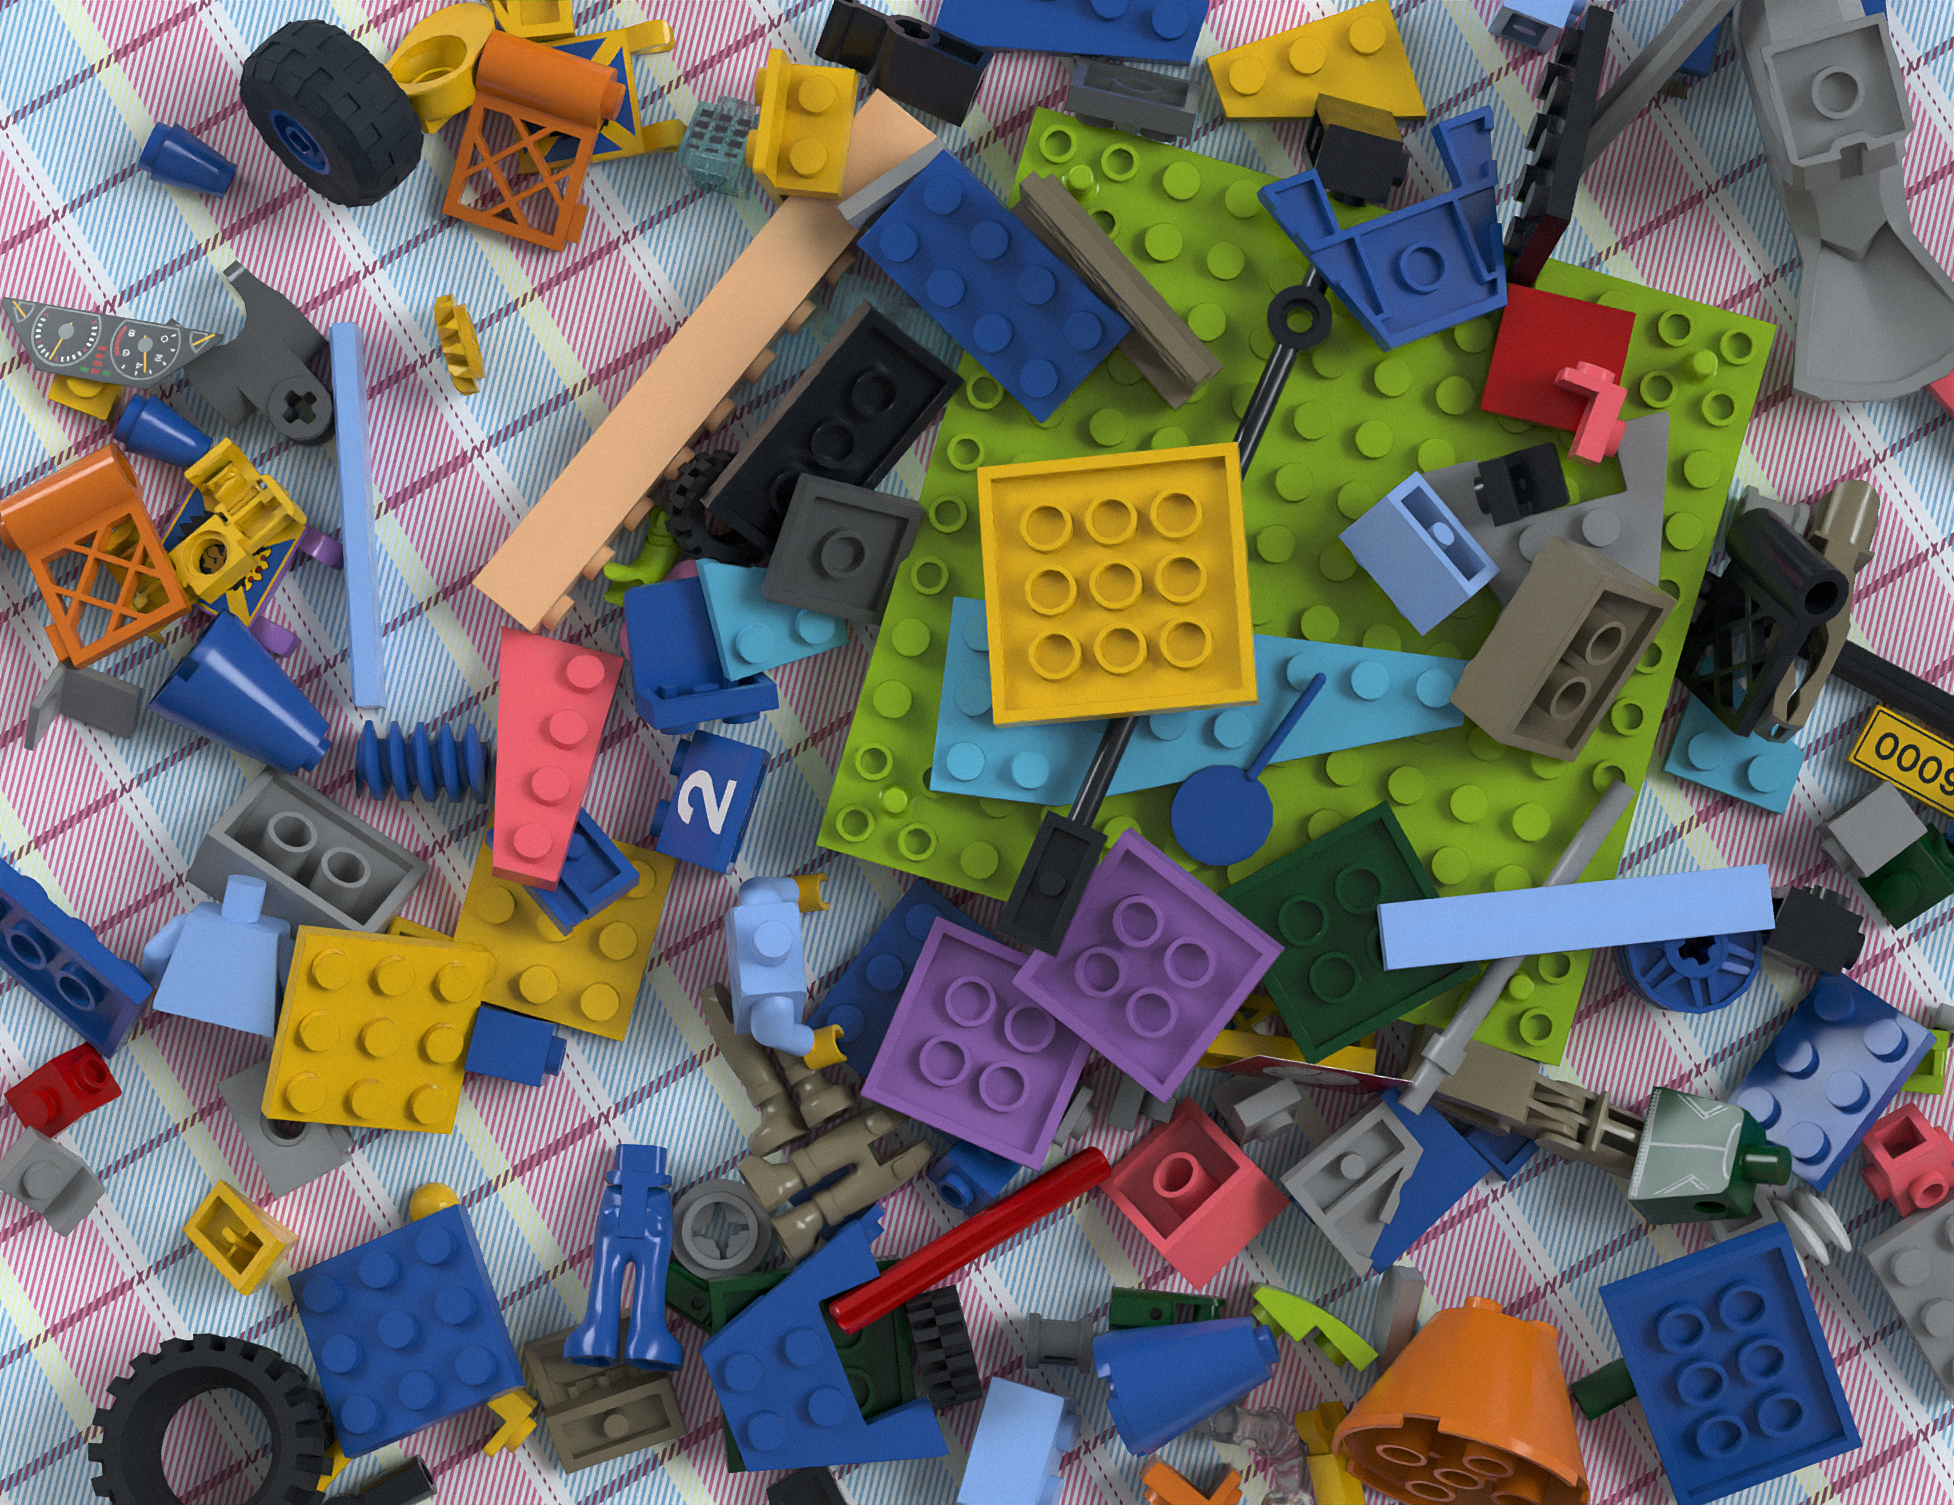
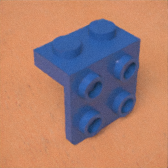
M699 576L634 586L625 592L623 604L635 710L654 730H660L665 735H682L696 731L699 728L698 723L722 719V722L726 724H745L758 720L760 712L779 709L777 684L763 672L732 682L724 676Z

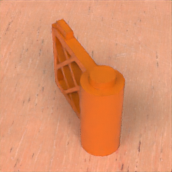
M495 29L487 40L479 62L475 99L471 106L441 213L559 252L565 251L567 241L576 244L580 243L590 206L579 203L599 131L605 119L613 122L616 120L625 95L626 86L617 82L618 70ZM487 109L510 115L523 140L493 155L481 133ZM525 121L546 128L532 135ZM555 131L580 138L574 164L553 175L536 141ZM527 147L544 180L514 195L497 162ZM476 148H478L484 161L471 167ZM488 167L505 201L487 211L461 204L468 177ZM570 175L564 195L557 181ZM548 187L560 210L554 233L530 226L518 202ZM509 207L516 221L495 214Z
M112 442L0 501V537L10 551L15 552L20 549L27 559L55 622L44 628L59 662L65 664L71 660L74 667L81 670L193 611L143 502L144 494L139 478L126 455ZM133 519L140 534V539L132 561L105 554V549L113 529ZM94 540L91 549L83 547L86 543ZM69 552L88 557L76 591L57 586L48 566L49 563ZM148 556H150L155 569L145 566ZM101 561L128 570L116 604L89 596ZM142 574L160 580L170 601L148 614L129 609ZM62 596L72 599L69 610ZM89 604L113 612L104 637L84 646L77 627L85 605ZM126 617L135 619V621L123 626Z

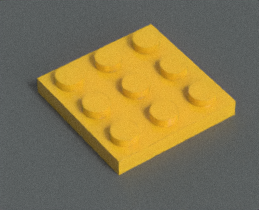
M493 804L452 941L484 945L491 952L481 1001L624 1042L678 858L609 838L640 874L639 885L590 920L585 919L573 927V931L564 937L520 883L492 876L493 851L485 843L486 832L494 827L495 804Z
M299 925L261 1111L268 1119L452 1135L466 1071L464 1068L480 1007L491 952L484 945Z

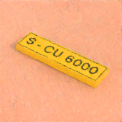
M1879 704L1873 705L1844 761L1880 781L1890 780L1898 791L1954 820V745Z

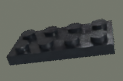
M1589 5L1577 28L1566 27L1557 49L1555 63L1548 61L1541 73L1535 97L1543 100L1544 105L1542 113L1536 112L1524 145L1526 150L1533 152L1531 165L1525 164L1523 166L1513 196L1514 201L1522 203L1519 217L1513 216L1503 242L1504 254L1511 255L1506 276L1507 282L1531 288L1571 221L1614 16L1612 11Z
M864 299L700 500L706 509L772 556L801 473L875 490L965 380L957 371Z

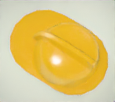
M473 2L460 3L435 11L421 20L407 34L390 60L384 65L410 99V104L415 113L418 114L422 124L421 131L425 134H435L455 114L462 112L474 102L478 71L477 58L483 51L489 36L495 30L494 14L485 5Z

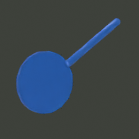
M1317 673L1312 678L1247 770L1234 765H1211L1192 773L1178 787L1171 803L1170 825L1178 844L1192 858L1209 865H1233L1250 858L1264 845L1273 826V805L1266 787L1257 778L1325 684L1327 678L1324 673Z

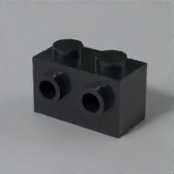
M1318 93L1302 146L1301 156L1306 171L1316 168L1324 189L1330 190L1329 196L1332 199L1355 207H1366L1368 200L1386 204L1391 186L1401 187L1409 164L1410 150L1403 149V134H1400L1392 112Z
M1814 885V888L1802 886L1801 889L1794 886L1770 887L1775 929L1761 931L1763 938L1762 954L1812 976L1839 977L1842 968L1851 970L1865 942V935L1858 932L1864 917L1847 910L1851 899L1819 885Z

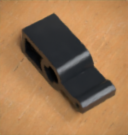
M834 0L815 50V54L820 58L855 69L857 72L865 75L867 82L884 94L958 127L962 126L972 111L995 55L991 51L919 19L900 14L888 16L861 4L858 0Z

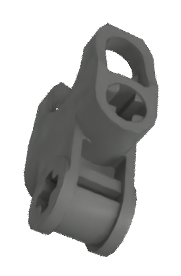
M235 260L223 273L227 277V281L240 294L245 303L247 316L244 328L232 341L213 347L183 367L185 374L197 391L234 429L258 409L279 432L297 445L309 448L322 446L336 435L333 393L306 364L320 353L329 342L285 295L267 286ZM173 318L166 323V325L183 327ZM301 400L312 405L311 409L316 415L315 419L309 424L298 419L300 415L294 408Z

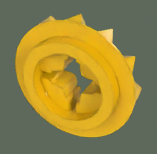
M453 293L437 297L433 308L434 318L453 385L464 396L480 393L479 379L486 378V373L466 303L458 305Z

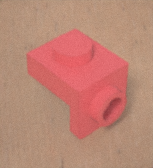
M1578 362L1576 370L1564 367L1557 373L1553 385L1589 399L1566 460L1591 469L1600 464L1603 455L1613 458L1620 445L1627 422L1617 417L1628 389L1612 384L1616 376L1614 373L1586 362Z

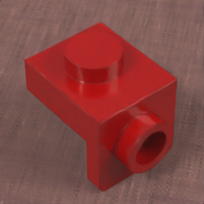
M85 1042L51 1059L5 1092L4 1096L25 1129L30 1125L53 1140L91 1112L114 1101L121 1096L122 1091L96 1049L90 1043Z

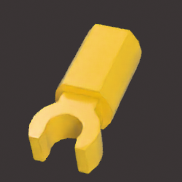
M1321 1402L1317 1404L1318 1409L1296 1412L1295 1424L1297 1432L1301 1439L1308 1444L1310 1454L1305 1455L1317 1505H1366L1361 1481L1346 1471L1349 1458L1342 1451L1340 1457L1334 1456L1332 1453L1331 1444L1335 1430L1347 1416L1342 1402Z

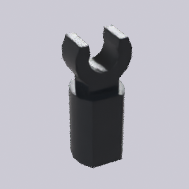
M417 1454L360 1484V1494L338 1493L327 1499L323 1505H416L437 1494L438 1490L425 1461Z

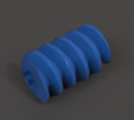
M366 720L356 750L355 783L358 800L363 795L366 784H368L373 799L384 801L393 784L399 801L410 802L419 784L425 802L435 803L444 785L451 803H461L470 786L476 803L487 804L492 761L490 739L488 738L487 742H481L475 724L468 723L462 740L455 741L450 724L442 723L436 740H429L424 722H417L412 736L408 740L403 738L398 721H391L385 739H378L373 721Z

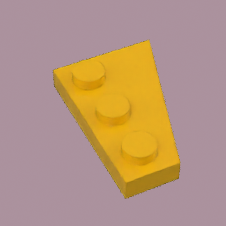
M1375 0L1207 57L1205 61L1226 122H1286L1311 119L1318 93L1390 111L1394 118H1402V121H1425L1428 116L1388 0Z

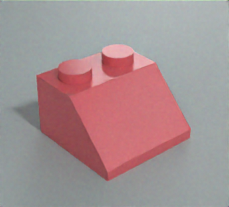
M1189 1096L1174 1109L1169 1124L1161 1121L1111 1169V1176L1098 1184L1102 1191L1158 1252L1197 1291L1204 1287L1291 1203L1254 1162Z

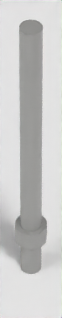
M1613 779L1541 887L1575 884L1636 792L1620 780ZM1526 956L1491 960L1442 1035L1434 1033L1420 1055L1425 1060L1411 1079L1413 1083H1409L1398 1098L1397 1102L1401 1106L1419 1116L1446 1074L1454 1076L1467 1056V1053L1463 1051L1464 1047Z

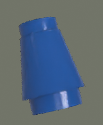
M158 121L149 136L137 167L151 173L149 180L209 196L213 195L223 200L238 165L228 161L225 156L175 122L170 127Z
M137 393L131 398L113 435V439L126 445L125 452L184 469L185 467L189 469L206 455L214 440L203 434V431L153 394L150 399H147Z

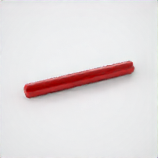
M1094 1146L1085 1148L882 1271L879 1277L859 1285L831 1302L829 1311L834 1323L846 1335L856 1333L1102 1183L1112 1174L1105 1155L1099 1148Z

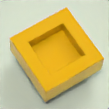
M56 374L47 398L111 424L126 386Z

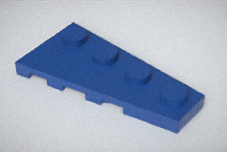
M943 0L935 27L991 52L1048 53V56L1073 58V55L1103 57L1109 61L1189 67L1210 2L1206 0Z

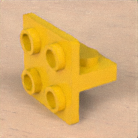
M770 48L767 67H760L756 75L755 103L757 106H761L758 130L751 129L748 133L745 158L747 167L752 168L759 185L763 187L775 206H781L788 196L842 200L859 76L855 69L792 64L784 49Z

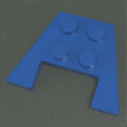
M1490 104L1437 123L1431 129L1454 187L1452 191L1345 230H1341L1316 168L1263 186L1256 193L1260 203L1384 353L1494 313L1508 305L1502 223H1497L1495 186L1498 184L1497 160L1492 159L1490 132L1494 129V118Z
M857 1218L844 1224L836 1231L837 1235L814 1254L810 1253L793 1268L794 1271L771 1291L765 1296H759L698 1348L747 1472L935 1458L950 1454L926 1395L867 1420L863 1419L818 1303L823 1299L880 1276L861 1224Z

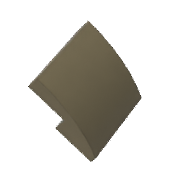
M632 1306L621 1310V1323L619 1327L620 1360L619 1365L616 1367H586L566 1363L562 1360L563 1346L566 1338L580 1324L524 1343V1355L544 1405L545 1421L566 1475L688 1434L670 1373L637 1369L628 1366L624 1362L625 1342L629 1330Z

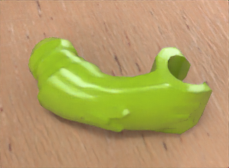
M663 504L655 506L649 514L650 528L648 529V535L644 537L643 548L639 555L626 566L610 560L603 565L605 578L613 580L609 590L603 593L604 601L624 608L623 596L629 588L662 582L676 564L683 550L673 542L675 536L667 532L664 521L670 519V515L663 511Z

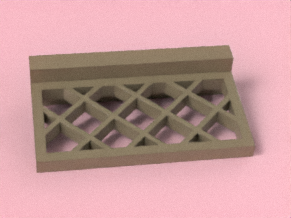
M1034 170L1019 183L1020 201L1011 210L1134 328L1117 348L1174 412L1178 410L1222 371L1224 366L1052 173L1043 180Z

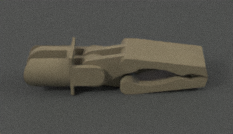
M1851 479L1837 484L1819 500L1806 540L1845 574L1849 582V595L1845 605L1835 617L1827 623L1812 627L1811 635L1807 639L1810 655L1807 669L1797 690L1794 692L1796 680L1793 660L1755 725L1753 732L1768 742L1785 744L1804 727L1848 636L1851 627L1849 619L1856 574L1874 558L1875 553L1869 551L1879 518L1880 498L1875 488L1864 480ZM1778 622L1773 624L1767 653L1772 651L1784 630ZM1776 724H1778V725H1779L1778 728L1776 729L1775 733L1772 735L1771 729H1772Z
M1427 1023L1414 1027L1400 1079L1411 1081L1425 1060L1420 1055L1434 1033L1442 1035L1444 1029ZM1472 1039L1469 1040L1463 1049L1467 1056L1454 1076L1446 1074L1427 1103L1495 1136L1505 1137L1510 1132L1533 1139L1538 1147L1564 1157L1563 1164L1565 1165L1581 1160L1630 1181L1645 1123V1117L1608 1103L1610 1092L1605 1091L1601 1094H1596L1566 1081L1549 1079L1539 1074L1540 1065L1538 1063ZM1408 1084L1397 1086L1396 1090L1403 1092Z

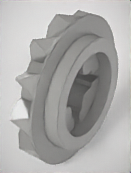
M717 1178L702 1182L689 1189L680 1198L673 1210L672 1249L680 1263L688 1271L705 1280L712 1277L749 1273L758 1266L768 1251L772 1233L768 1223L769 1213L765 1214L761 1210L746 1185L742 1182ZM715 1202L721 1203V1211L725 1212L728 1222H738V1225L748 1224L749 1229L740 1230L739 1233L729 1237V1246L726 1247L727 1257H722L721 1248L717 1247V1241L714 1237H704V1234H693V1230H700L703 1226L713 1222L714 1212H716Z

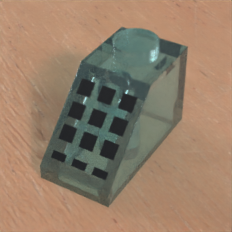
M718 96L716 104L699 100L677 150L674 162L688 186L749 200L755 175L752 168H748L746 165L745 152L749 131L751 129L758 130L760 115L754 113L755 105L728 96Z

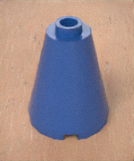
M223 607L196 639V644L188 654L182 657L147 708L162 719L286 774L293 775L299 767L310 773L332 745V742L324 737L330 724L236 614Z
M1252 1316L1114 1330L1093 1337V1353L1099 1380L1107 1377L1112 1397L1107 1399L1106 1403L1128 1452L1132 1456L1137 1454V1458L1152 1454L1273 1378L1271 1364L1281 1361L1279 1349L1270 1326L1266 1324L1258 1327Z

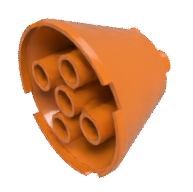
M1479 1296L1466 1297L1463 1307L1447 1308L1436 1312L1337 1426L1331 1444L1333 1455L1340 1457L1342 1451L1349 1458L1346 1470L1349 1474L1375 1491L1406 1505H1590V1488L1557 1347L1558 1329L1546 1322L1538 1320L1523 1321L1502 1314L1503 1307L1498 1302Z

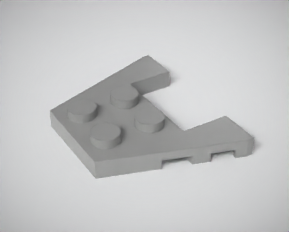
M1667 410L1626 421L1622 440L1614 455L1624 490L1622 493L1528 516L1522 520L1495 527L1492 514L1484 515L1478 505L1474 490V478L1481 476L1477 465L1479 463L1478 459L1420 474L1501 570L1486 585L1502 609L1510 603L1529 573L1535 556L1545 548L1552 535L1590 547L1658 587L1670 423Z

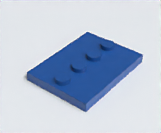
M1782 1220L1598 1288L1677 1505H1704L1863 1447L1789 1232Z

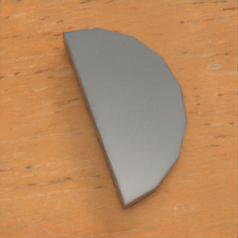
M1390 1265L1383 1273L1378 1288L1374 1319V1350L1379 1354L1375 1358L1378 1379L1412 1340L1425 1286L1422 1272L1416 1267Z

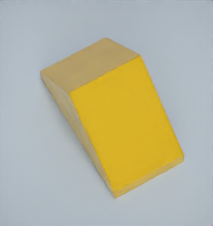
M221 1179L182 1229L186 1236L239 1293L247 1297L265 1286L300 1239L290 1229Z

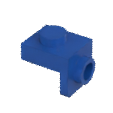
M959 1139L926 1175L936 1185L938 1194L948 1205L962 1210L969 1217H973L997 1196L1022 1166Z

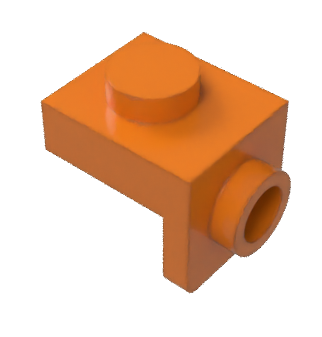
M1154 1453L1139 1473L1142 1482L1149 1486L1143 1496L1152 1505H1236L1243 1494L1236 1487L1241 1481L1242 1475L1230 1463L1225 1466L1206 1492L1156 1453Z

